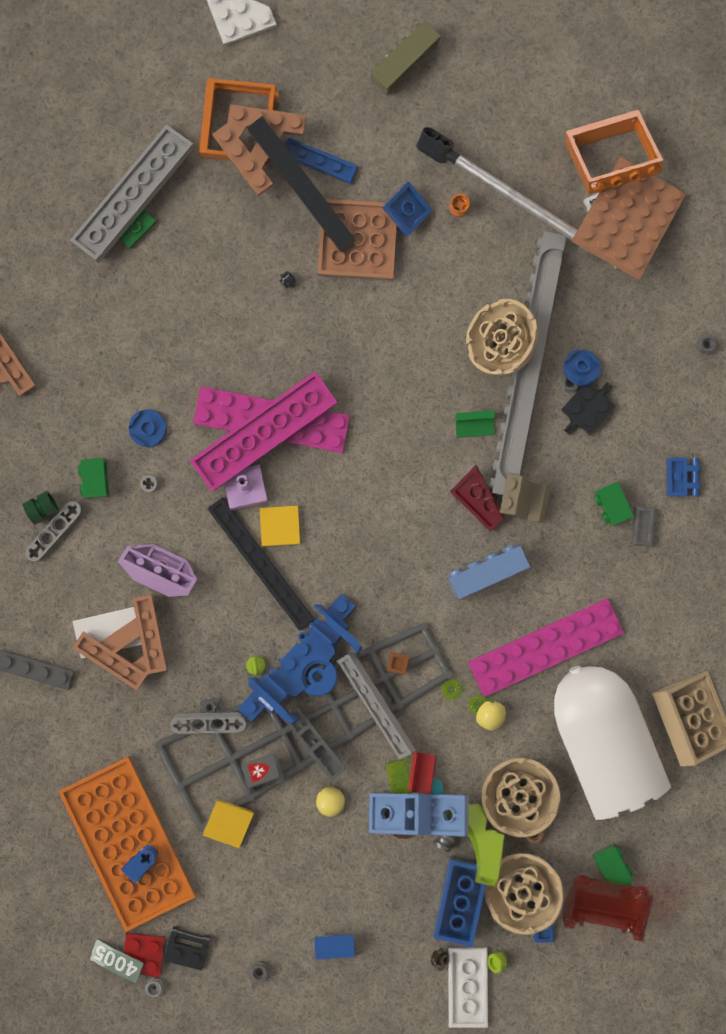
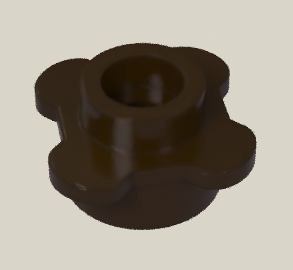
M440 948L433 952L431 964L436 968L438 967L439 971H442L447 965L448 956L447 952H443V949Z

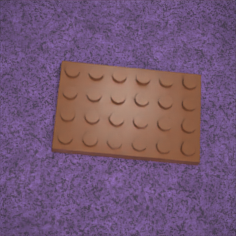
M620 156L612 172L634 166L635 164ZM649 176L635 182L620 185L619 187L599 192L571 242L639 280L686 194L656 176Z

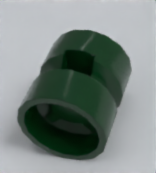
M47 490L37 495L36 500L32 498L22 504L25 513L34 525L43 521L45 516L50 517L59 512L55 500Z

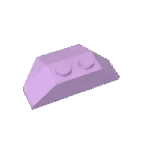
M154 544L134 547L127 546L118 560V563L134 581L168 597L189 595L197 581V577L194 575L186 559Z

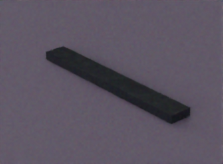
M263 116L247 127L249 133L340 253L353 244L356 239Z
M221 498L207 508L300 631L315 618L236 514L230 510L226 501Z

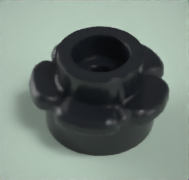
M288 271L280 274V282L286 288L289 286L293 288L297 282L296 279Z

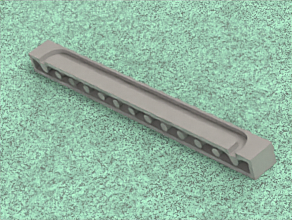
M544 231L542 236H538L536 248H539L538 255H534L532 266L535 267V272L530 275L529 285H532L531 292H527L525 303H528V309L536 318L539 328V341L531 360L523 368L512 373L510 376L514 379L513 384L508 386L507 396H510L509 403H505L503 414L506 415V420L501 422L500 433H503L502 440L497 442L496 452H499L498 459H494L492 470L495 471V476L490 478L489 489H492L491 492L494 495H504L507 475H520L566 240L565 235Z

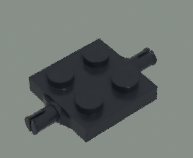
M608 382L600 390L595 389L592 385L582 386L561 409L570 420V424L564 429L565 433L567 432L570 435L577 427L590 436L616 406L605 396L613 388L611 385L608 387Z

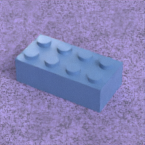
M514 544L503 548V553L499 555L495 552L484 557L486 561L482 563L478 560L468 564V569L464 571L459 568L450 572L451 577H448L447 580L456 599H461L529 568L530 565L521 546L515 547Z

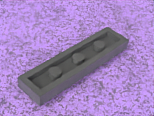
M0 650V671L69 690L75 671Z

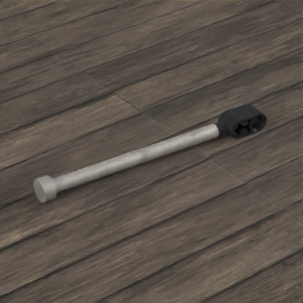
M423 128L416 143L419 151L438 163L450 161L571 240L577 232L576 228L454 151L453 141L433 128ZM579 246V248H578L579 250H581V251L584 252L585 254L588 253L587 250H585V249H583V248H581V247Z

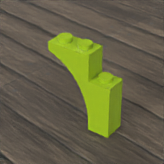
M469 804V838L473 844L477 861L475 882L495 886L499 878L504 834H499L496 830L485 831L487 816L483 806L480 804ZM449 810L447 812V815L451 818L453 817L452 811Z

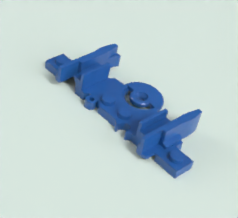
M341 594L328 609L321 604L313 606L327 619L326 623L324 624L317 618L310 624L309 635L305 632H300L298 639L302 643H296L284 658L278 659L281 663L279 670L270 667V673L268 675L265 674L262 680L257 677H249L247 679L249 681L248 686L253 692L239 706L238 710L251 722H254L266 708L270 713L275 711L285 721L294 725L300 719L282 706L291 696L298 697L303 691L312 696H324L334 689L337 683V671L331 660L336 655L335 647L341 638L346 640L357 655L363 649L360 643L347 632L350 627L344 620L353 612L356 606L344 595ZM315 664L327 666L325 669L315 667L309 672L308 679L311 685L308 686L305 679L307 670ZM316 674L322 675L320 681L315 679Z

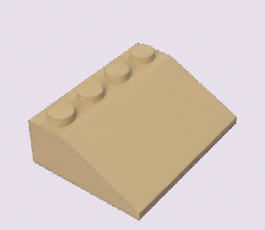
M708 671L652 693L680 766L697 765L726 749V716Z

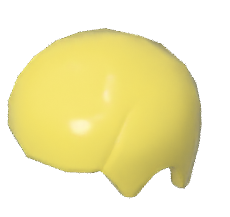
M496 701L494 703L485 702L479 708L476 715L477 723L490 731L500 728L506 720L505 707Z
M333 786L323 788L318 793L316 799L318 811L327 817L339 815L345 807V796L341 790Z

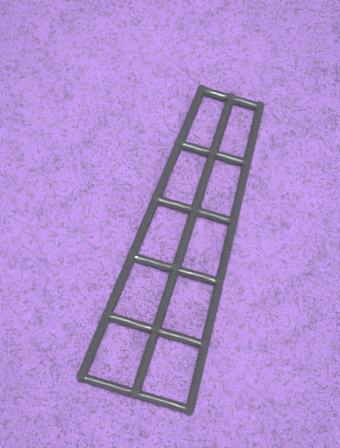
M421 623L361 650L358 655L355 653L358 659L370 656L379 674V677L373 679L372 682L375 686L384 683L394 702L393 705L389 706L392 713L402 709L407 704L452 677V672L425 623ZM422 632L430 650L409 660L406 671L435 656L443 674L400 699L390 680L399 674L390 671L386 672L376 652ZM337 661L332 663L336 670L341 668ZM307 674L306 677H305L306 683L309 682V679H308V675H309V674ZM316 674L315 679L320 681L322 675ZM355 689L335 699L332 692L326 694L325 697L328 704L306 715L312 721L333 710L345 733L329 744L333 750L377 724L372 717L351 730L339 706L359 696ZM237 705V706H235V707H233V708H231V709H228V710H226V711H224V712H222V713H233V712L241 713V712L238 710V708H239L240 705ZM275 711L273 713L269 712L277 731L235 753L232 752L223 733H214L226 758L184 780H181L164 746L191 734L175 733L155 743V747L184 800L198 831H204L209 818L205 821L201 819L186 789L187 786L230 764L246 796L233 804L240 807L246 805L276 785L253 793L247 788L243 771L237 760L282 737L296 764L283 772L285 780L315 762L311 756L304 760L301 759L288 734L292 730L288 725H283ZM215 719L213 724L219 727L218 722L222 720ZM201 721L195 724V726L202 727L204 726V722Z

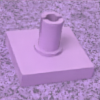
M260 464L247 467L225 483L230 510L268 502Z

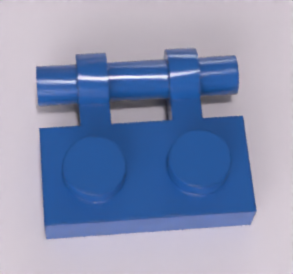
M666 458V496H687V489H692V497H699V489H701V483H699V472H701L699 458H692V465H687V458ZM687 472H692V483H687Z

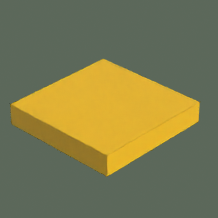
M298 506L260 508L262 546L300 544Z
M217 798L203 836L240 848L254 812Z

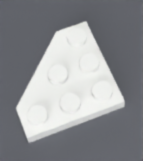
M207 0L224 46L277 27L270 7L255 0Z

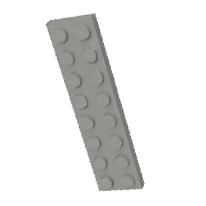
M166 124L70 241L99 263L195 148L194 144Z

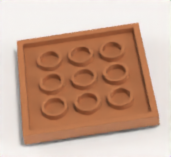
M325 199L356 241L340 253L320 226L318 276L393 280L397 225L382 208L385 203Z

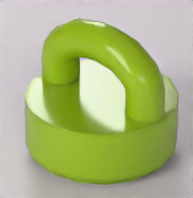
M253 656L247 661L246 668L250 674L259 675L265 670L266 663L262 657Z
M501 951L490 954L488 966L494 973L503 972L507 965L505 953Z

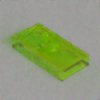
M399 759L386 762L385 765L392 794H412L411 791H408L409 778L405 760Z

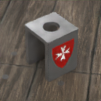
M272 753L241 764L247 788L253 793L285 782L280 761Z

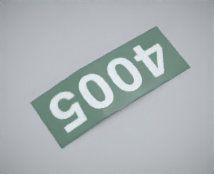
M96 939L90 960L134 983L137 982L144 964L111 948Z

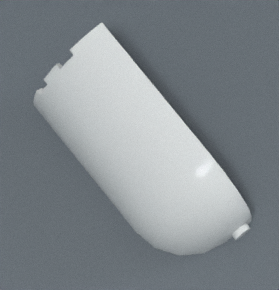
M572 667L569 670L570 672L563 677L557 686L554 699L555 718L595 819L601 820L619 816L618 812L627 809L633 812L644 807V802L651 798L657 800L671 788V785L636 698L628 684L616 673L603 667Z

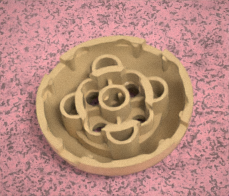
M500 299L491 305L487 304L474 316L469 325L466 336L469 358L478 369L487 374L503 376L517 372L533 357L538 346L539 328L536 318L530 309L516 300Z
M512 758L498 764L486 777L481 795L482 806L489 821L499 831L516 837H529L540 833L552 823L557 814L560 791L556 779L544 765L528 758ZM525 778L527 784L525 786H520V779ZM504 788H508L510 790V794L508 796L502 795V790ZM518 792L522 794L520 799L516 798ZM531 795L536 796L537 799L535 803L529 802V797ZM514 805H518L520 807L518 813L512 812V807Z
M517 853L503 858L500 863L499 878L496 885H486L485 901L492 913V917L505 929L518 934H534L549 927L558 917L563 904L564 892L559 875L547 861L533 854ZM518 874L521 875V877L523 878V882L521 883L517 882L515 879L516 875ZM535 882H539L542 885L541 890L534 888ZM524 888L527 889L529 894H524L522 890ZM515 893L517 900L512 901L509 894ZM530 900L535 902V908L533 909L527 905Z

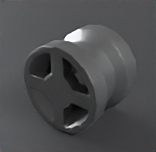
M439 835L433 841V844L446 852H450L452 849L451 845L457 838L455 836Z

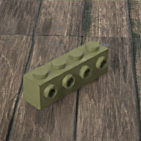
M425 20L421 24H416L412 28L411 34L407 38L403 37L398 42L397 48L390 50L380 64L377 63L371 69V81L388 95L440 44L441 36Z

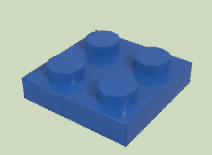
M409 181L404 183L382 206L405 236L410 235L433 211Z

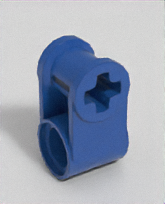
M152 845L144 846L123 866L121 871L135 884L154 863L158 855L157 849ZM150 854L151 856L147 859L144 857L145 855Z

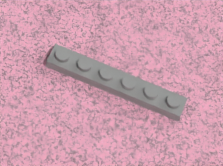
M352 651L337 660L398 758L401 759L412 754L416 749L355 653Z

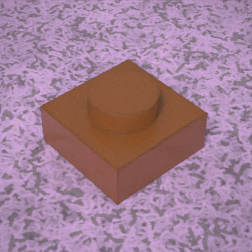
M390 651L386 671L405 675L409 656Z

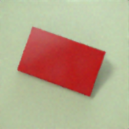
M413 752L408 791L425 794L432 793L437 755Z

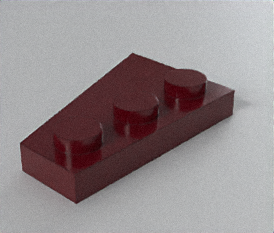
M477 464L449 491L490 532L505 518L503 513H500V507Z

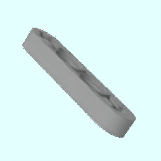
M68 502L27 547L25 555L28 560L40 561L81 516L83 509L79 503ZM70 506H77V514L72 513L69 516L72 519L70 522L66 517L62 516L63 513L65 515L70 513ZM59 519H63L66 523L65 528L62 530L56 528V522ZM47 533H50L53 537V541L50 544L43 542V536ZM37 542H39L40 545H42L43 547H46L45 550L43 548L39 549V551L37 552L39 555L38 557H31V550H36L39 547V545H37Z
M238 712L176 714L171 720L170 727L177 734L238 733L245 729L247 719L245 715ZM200 719L204 722V726L196 727L194 721ZM220 719L224 724L221 727H217L213 724V721ZM236 719H239V726H237L235 723ZM177 721H181L182 727L176 724Z

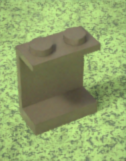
M507 475L500 513L527 521L544 523L551 485L534 483L525 480L523 476Z

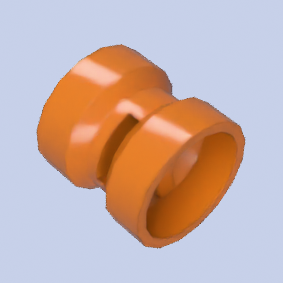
M457 194L452 198L450 212L453 216L463 217L467 214L470 205L468 197L463 194Z

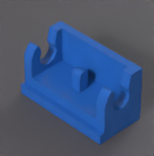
M354 934L314 937L316 960L355 957Z

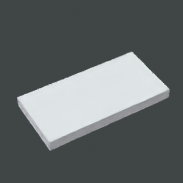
M134 607L73 621L76 639L78 640L82 632H86L101 642L136 618ZM140 637L124 648L141 645Z
M448 947L449 1028H488L487 947Z

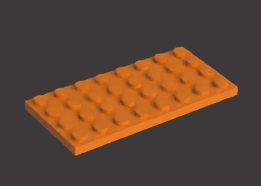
M130 756L58 791L125 932L196 897ZM152 845L157 849V858L147 869L146 873L134 884L121 869L144 846ZM147 854L144 857L147 859L151 855Z

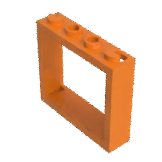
M207 78L199 149L201 158L231 161L224 151L210 150L216 91L269 96L268 110L277 111L274 109L275 103H279V92H276L275 85Z
M639 110L566 131V146L588 195L662 173L663 159ZM635 130L649 161L591 178L577 147Z

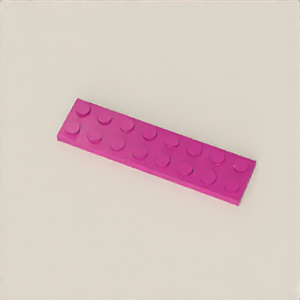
M314 371L189 461L211 492H214L338 402Z
M200 386L193 424L231 431L273 400ZM326 411L284 442L343 453L350 415Z
M608 598L472 659L468 661V664L483 697H486L624 634Z

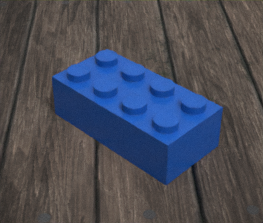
M449 856L433 929L435 939L473 947L486 884L475 882L477 862Z

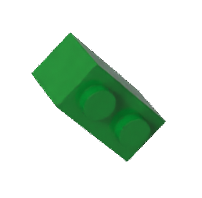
M105 458L80 460L78 474L82 478V484L79 485V490L83 498L110 497L107 460Z
M618 481L594 491V501L598 507L601 506L603 511L601 517L605 524H609V527L634 517Z
M610 844L591 854L612 893L633 883L631 878L633 872L628 864L624 865L622 861L624 855L619 847L615 848L613 844Z

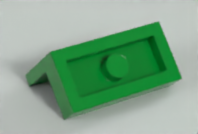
M494 410L456 413V438L495 435Z

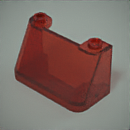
M578 875L573 878L563 905L562 917L564 927L575 929L576 923H579V926H583L584 922L620 928L623 934H626L628 931L633 934V940L643 942L653 901L652 893L647 887L642 885L636 887L592 879L586 875Z

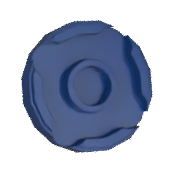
M574 350L565 358L563 370L567 378L574 384L589 386L600 376L601 365L596 356L591 352Z
M151 409L137 412L129 422L130 437L136 444L143 447L158 445L164 440L167 433L165 419L158 412Z

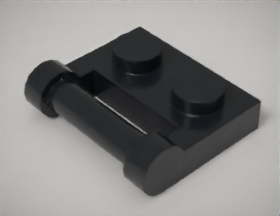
M173 926L164 961L202 971L211 936L194 934L179 930V927ZM176 937L201 943L202 947L198 948L175 942Z

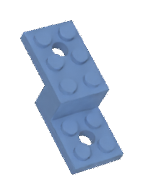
M370 793L369 833L469 836V795ZM387 808L390 811V817L388 819L385 817V811ZM449 810H451L453 814V817L450 821L447 818V812Z

